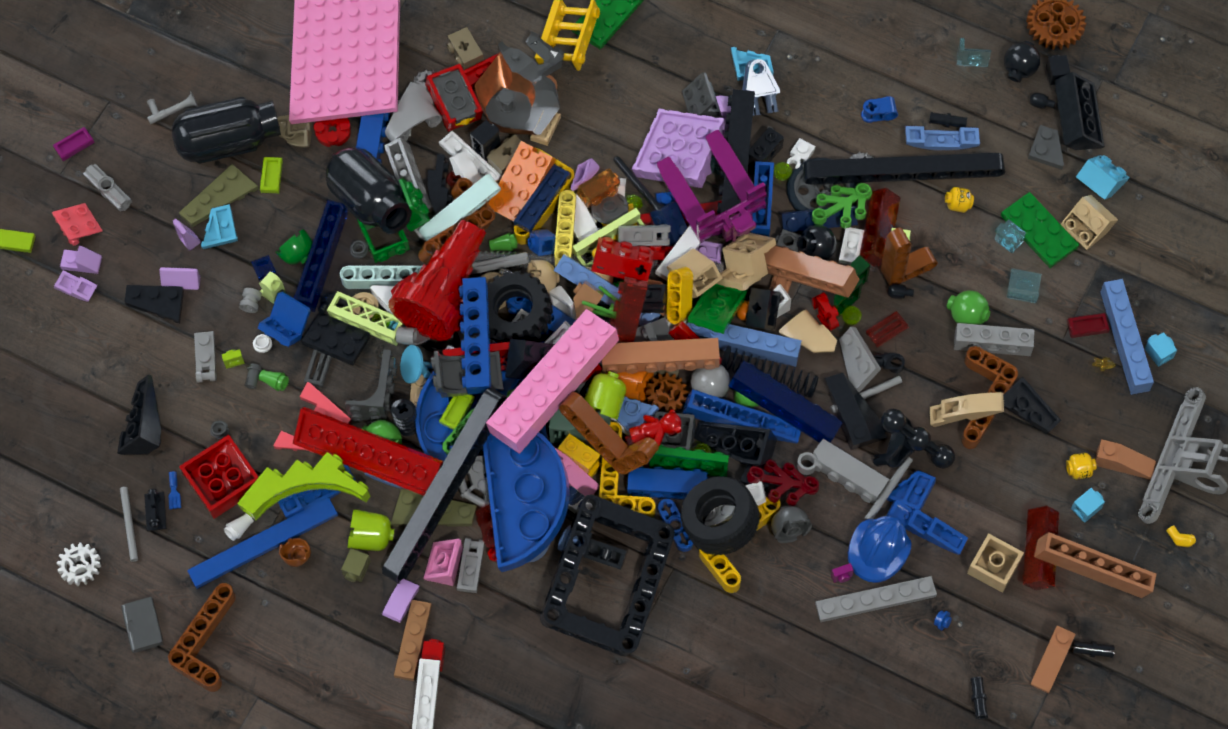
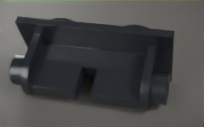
M150 489L149 493L144 494L147 531L167 529L164 492L158 493L156 489Z

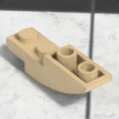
M979 393L941 400V404L930 407V425L937 427L963 419L972 421L1004 412L1003 393Z

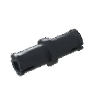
M931 112L929 124L945 125L946 128H949V126L966 128L968 117L953 116L951 113L946 115Z
M1073 640L1072 642L1074 647L1072 648V653L1087 654L1090 657H1095L1096 655L1113 658L1114 652H1110L1115 650L1114 645L1097 644L1096 641L1089 643Z
M973 677L970 681L973 694L971 701L974 702L975 719L988 718L986 706L988 698L984 691L983 677Z

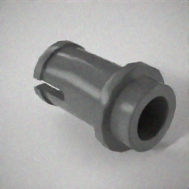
M251 363L247 367L248 374L244 386L249 389H256L259 374L262 370L260 365Z

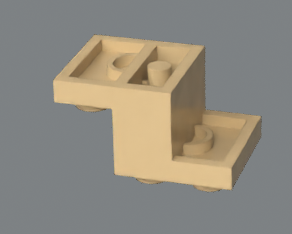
M749 233L740 236L735 242H731L722 250L727 269L720 273L723 279L716 284L744 291L755 282L760 281L762 277L768 274L764 253H767L776 245L775 238Z

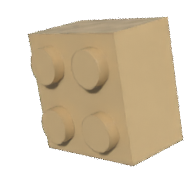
M988 533L967 574L1003 593L1024 552Z

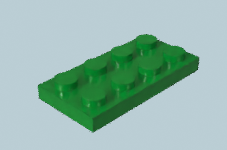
M596 0L595 2L600 9V16L596 20L589 43L601 50L644 0ZM582 15L576 23L583 24L586 16ZM572 30L573 33L578 36L580 35L581 31Z
M1030 192L1001 212L1000 216L1049 268H1052L1079 247V243Z
M718 284L713 285L702 294L689 314L688 322L710 329L713 332L724 334L747 297L748 289L740 291Z
M660 445L658 451L650 460V468L662 467L666 470L681 468L684 471L700 469L703 472H707V476L727 477L729 455L721 452L706 453L703 450L690 451L682 447H676L675 449L667 448L664 445Z

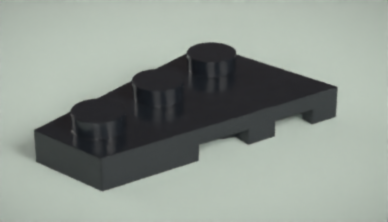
M127 285L125 304L144 312H151L164 319H171L180 324L184 288L179 286Z
M1023 377L1003 394L1004 408L1045 434L1049 433L1061 421Z

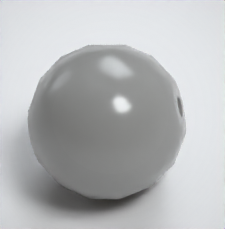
M719 365V367L712 370L705 368L695 369L690 382L693 390L722 398L728 392L731 381L725 367Z

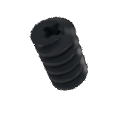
M407 399L395 401L391 407L394 424L403 436L414 435L416 433L415 419L417 416L414 404Z

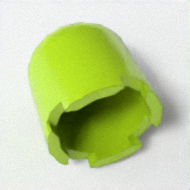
M610 371L607 374H597L593 377L584 399L595 411H600V414L617 420L625 398L626 384L618 379L619 374Z
M353 510L350 527L354 528V530L350 531L348 548L370 551L384 550L389 540L393 541L395 529H391L389 518L382 514Z

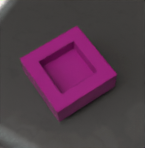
M851 563L832 569L831 578L833 583L838 581L843 583L851 579L850 577H852L854 571Z

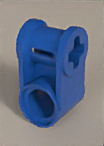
M891 96L865 101L861 112V118L867 123L889 121L898 116L895 100Z

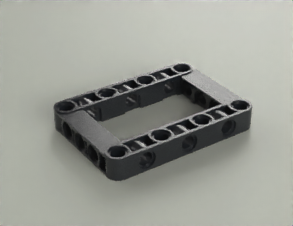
M591 494L584 497L577 507L540 614L542 625L620 656H629L639 645L674 539V528L670 524ZM587 502L591 503L594 509H587L585 504ZM594 522L648 542L619 631L606 627L604 623L599 624L588 620L586 616L580 617L567 612L568 609L565 606L568 596L573 591L579 573L578 567L586 553ZM659 531L665 532L666 539L660 537ZM573 539H578L581 542V547L575 546ZM647 567L653 568L655 574L650 575L647 572ZM560 575H565L568 578L567 584L561 581ZM635 604L642 606V612H638L635 609ZM548 612L555 614V621H551L548 618ZM624 640L629 642V650L623 647L622 642Z

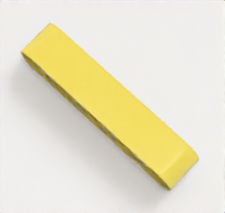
M564 190L559 195L554 251L555 267L563 254L570 258L573 257L576 194L571 190Z

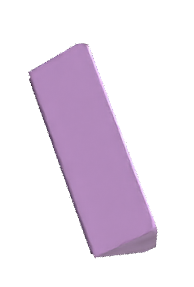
M704 240L697 248V251L713 262L720 263L724 244Z
M160 268L161 286L199 289L201 277L198 269Z

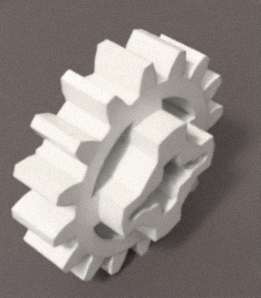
M79 543L78 547L71 544L70 550L64 548L65 555L59 554L62 561L57 562V565L60 567L57 570L59 574H62V579L64 581L67 580L70 585L74 581L77 586L82 581L87 585V579L93 581V574L99 575V571L96 568L101 567L100 562H98L101 558L96 554L95 548L91 549L89 544L85 545V547H83L82 543ZM89 556L91 557V560H92V563H91V564H89V562H88V561H89V558H88ZM67 564L70 566L69 573L67 571Z

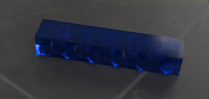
M327 200L294 299L309 307L311 312L316 310L348 216L347 208L342 203Z
M746 361L742 362L728 385L819 443L822 439L831 443L843 423L835 415L824 411L819 405L808 401L803 395L795 393L785 384L779 383L769 374L763 373L753 364Z

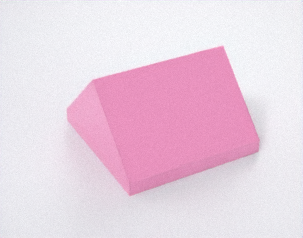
M460 539L433 542L423 579L454 586L463 552Z

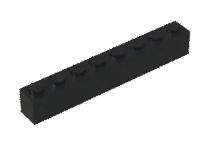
M733 89L732 95H728V106H731V113H727L726 124H729V131H725L724 138L747 173L755 91ZM722 169L720 178H724V184L719 186V196H722V203H718L717 214H721L741 203ZM722 233L718 235V238H724Z

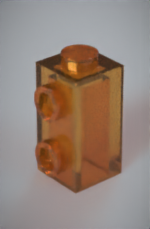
M609 168L579 185L577 195L587 208L592 205L597 206L604 198L612 197L618 192L620 179Z

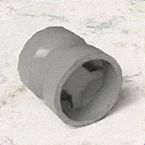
M244 288L242 293L243 300L240 301L239 308L248 313H256L259 307L258 301L261 300L262 293L254 288Z

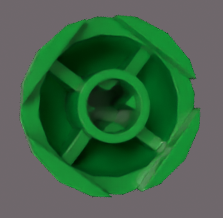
M304 229L299 231L300 234L297 237L295 235L292 236L279 248V251L275 252L285 263L296 265L301 262L303 265L311 258L309 254L313 250V242Z

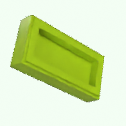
M264 157L260 185L261 193H279L283 165L282 158Z
M472 395L453 396L439 423L454 430L465 418L475 401V397Z

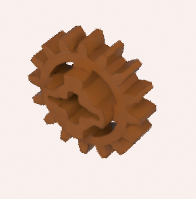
M666 372L665 377L658 374V379L653 377L651 383L647 384L646 396H649L647 403L652 402V406L656 405L659 408L658 412L665 410V412L675 410L676 412V407L681 410L682 403H686V397L688 396V391H686L687 385L682 384V378L677 380L676 374H673L672 377H669L668 372Z

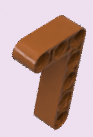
M460 178L451 190L452 197L454 199L458 198L473 183L467 178ZM486 202L477 211L463 220L486 230L495 219V212ZM459 222L424 243L418 253L421 262L428 264L436 250L439 251L443 246L441 242L445 243L453 234Z
M901 227L889 232L886 238L881 272L889 286L894 283L901 284L933 269L938 264L929 247H923L910 253L911 242Z
M973 346L968 349L965 357L966 367L993 381L987 393H996L995 390L999 389L1004 394L1015 384L1018 376V370L1015 366L980 347ZM976 356L978 360H973L970 357ZM992 365L996 369H989L987 366ZM1009 374L1012 378H1006L1004 375ZM996 414L976 419L983 420L985 424H979L976 420H970L962 436V444L965 448L974 449L978 446ZM973 435L976 439L970 440L967 436Z
M571 392L559 406L560 412L612 468L620 474H627L647 464L659 449L657 442L648 437L628 446L589 403L576 392Z
M221 583L215 588L168 655L169 663L175 671L210 692L218 691L222 686V680L216 670L195 657L236 599L232 587L227 583ZM230 592L227 597H221L222 593ZM212 608H218L215 614L209 613ZM201 624L207 625L204 630H198V627ZM191 640H194V641H195V643H194L193 646H191V647H187V646H186V644H187L188 641H191ZM177 657H183L180 663H174ZM194 667H200L197 673H191ZM216 677L214 683H207L209 678Z

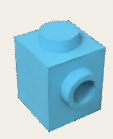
M1164 332L1160 335H1152L1147 340L1145 347L1146 352L1158 367L1173 359L1177 352L1173 340L1167 337Z
M1090 488L1074 501L1071 509L1085 523L1102 509L1105 501L1098 491Z

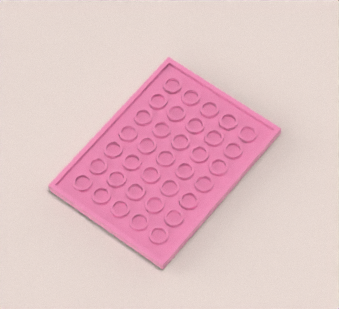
M295 0L289 112L291 124L398 112L400 0Z

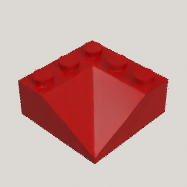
M229 435L179 466L183 476L213 519L237 505L259 478Z

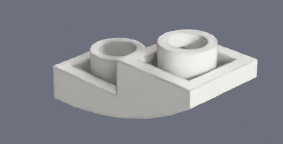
M465 151L449 158L455 175L469 179L473 185L481 179L475 165Z

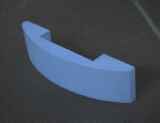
M905 126L906 144L913 147L929 150H960L980 145L979 128L960 127L959 131L924 130V126Z

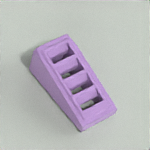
M592 158L577 166L571 185L572 191L586 185L599 170L600 166Z
M177 219L173 220L177 235L188 250H192L201 243L200 239L190 228Z

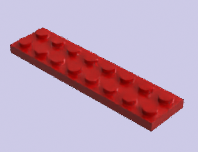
M303 407L300 410L293 439L294 445L322 456L326 452L332 456L336 454L343 460L342 463L423 496L443 464L442 460L312 409Z

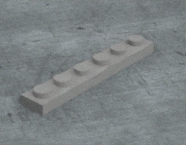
M932 576L816 601L815 605L820 622L934 598L937 596Z

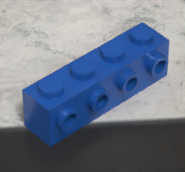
M512 297L507 301L508 312L514 317L521 309L530 313L533 307L532 302L524 297ZM552 306L551 324H547L549 329L546 333L542 332L541 334L545 337H550L565 321L572 326L576 320Z

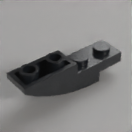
M437 154L436 170H428V191L434 216L452 203V195H449V190L446 188L447 178H445V173L449 171V162H446L445 154Z

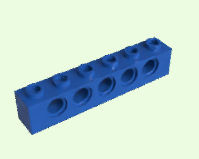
M486 277L463 278V285L459 286L460 297H463V303L460 304V314L464 315V321L460 322L461 333H464V340H461V349L465 351V358H462V370H465L466 375L462 376L463 388H466L468 394H482L487 388H491L488 284ZM472 297L478 298L475 302L469 301ZM473 315L479 316L476 320L470 319ZM473 333L480 334L477 338L470 337ZM474 351L480 352L478 356H471ZM476 369L481 370L477 375L471 374Z

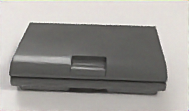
M152 597L121 605L133 653L164 645Z

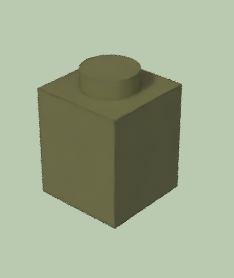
M350 549L341 569L343 576H345L344 578L351 582H362L371 563L369 555Z

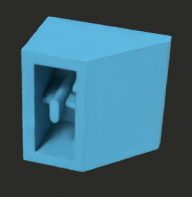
M1099 155L1088 159L1076 177L1105 200L1111 198L1130 177L1126 175L1124 169L1113 165L1110 158L1105 155Z

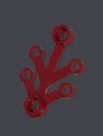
M769 459L764 464V469L769 473L774 472L777 476L766 475L757 466L751 467L747 473V480L751 484H757L762 481L781 485L776 489H772L767 496L769 501L773 503L778 502L781 495L792 487L800 489L795 493L791 492L788 494L786 502L791 506H795L805 494L814 495L819 490V482L816 478L812 476L805 478L791 463H785L781 469L774 460Z

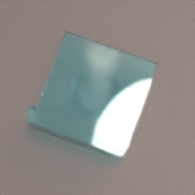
M960 38L957 50V65L988 67L991 50L965 49V38Z
M1011 269L1007 298L1037 303L1042 274Z

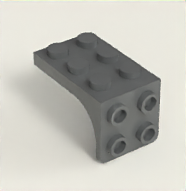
M383 349L379 384L375 394L364 401H345L346 411L351 420L357 422L362 420H370L371 422L387 420L388 411L391 412L393 404L392 400H390L391 394H394L395 391L393 376L397 375V365H395V357L392 356L391 350Z
M434 351V357H431L432 368H434V373L436 374L433 376V384L436 387V392H439L442 398L470 395L462 385V376H466L465 370H462V358H465V355L444 356L439 354L438 351ZM490 352L491 388L503 391L500 352ZM476 369L471 374L477 375L481 370Z

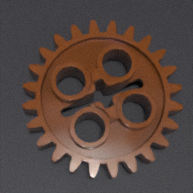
M1037 0L1036 5L1033 4L1031 10H1029L1026 20L1028 22L1027 29H1030L1029 35L1034 34L1033 40L1039 39V45L1043 42L1046 43L1045 48L1052 45L1053 50L1056 46L1062 50L1063 45L1069 48L1070 43L1075 45L1077 40L1080 41L1086 26V16H1082L1083 10H1078L1079 4L1073 6L1074 0L1067 2V0H1042V2Z

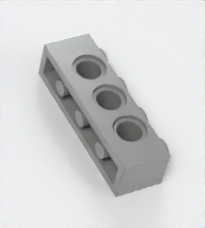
M398 138L384 145L396 179L399 181V179L404 178L407 182L410 181L416 189L419 188L423 194V203H425L428 209L432 206L410 144L402 138Z
M957 323L954 350L968 351L970 347L977 346L989 353L1031 356L1034 348V329Z

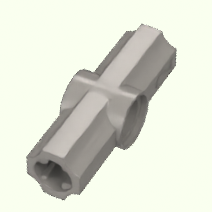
M96 164L86 168V171L83 173L84 176L101 192L105 199H108L119 211H125L129 208L132 200L115 184L111 177L107 176Z

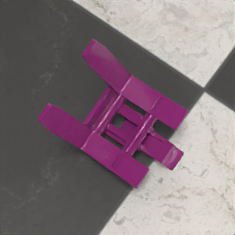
M715 130L706 135V140L716 161L741 203L715 216V212L712 210L706 214L672 159L666 157L657 162V167L663 181L700 244L711 236L721 233L726 242L729 240L735 242L736 236L747 235L756 228V223L752 217L753 213L766 208L765 197H767L764 182L754 186L727 140L719 130Z

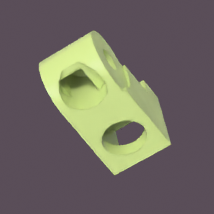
M268 272L259 282L262 288L260 290L262 296L273 304L278 292L286 293L281 279L273 272Z

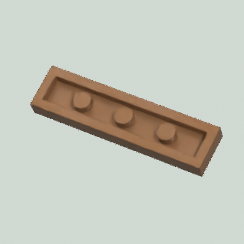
M417 600L411 601L395 668V678L415 680L431 612V603Z

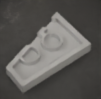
M851 326L839 341L849 381L860 393L881 368L857 328Z

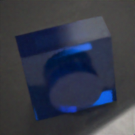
M269 255L251 262L258 280H262L268 272L276 274Z

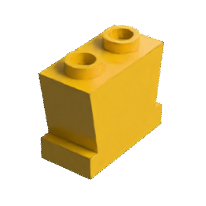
M570 433L558 447L559 451L574 461L591 478L601 467L599 462L601 455Z

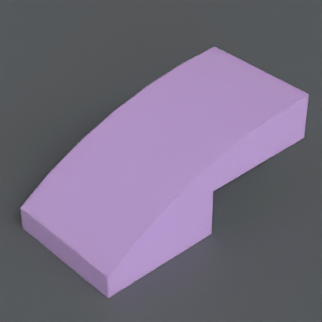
M63 270L54 288L89 302L97 285L81 276L78 278Z
M402 579L400 584H397L382 615L400 623L408 612L411 601L419 591V585Z

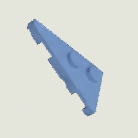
M625 397L617 421L629 432V428L647 423L644 421L643 416H653L659 408L656 405L652 406L639 400H631Z

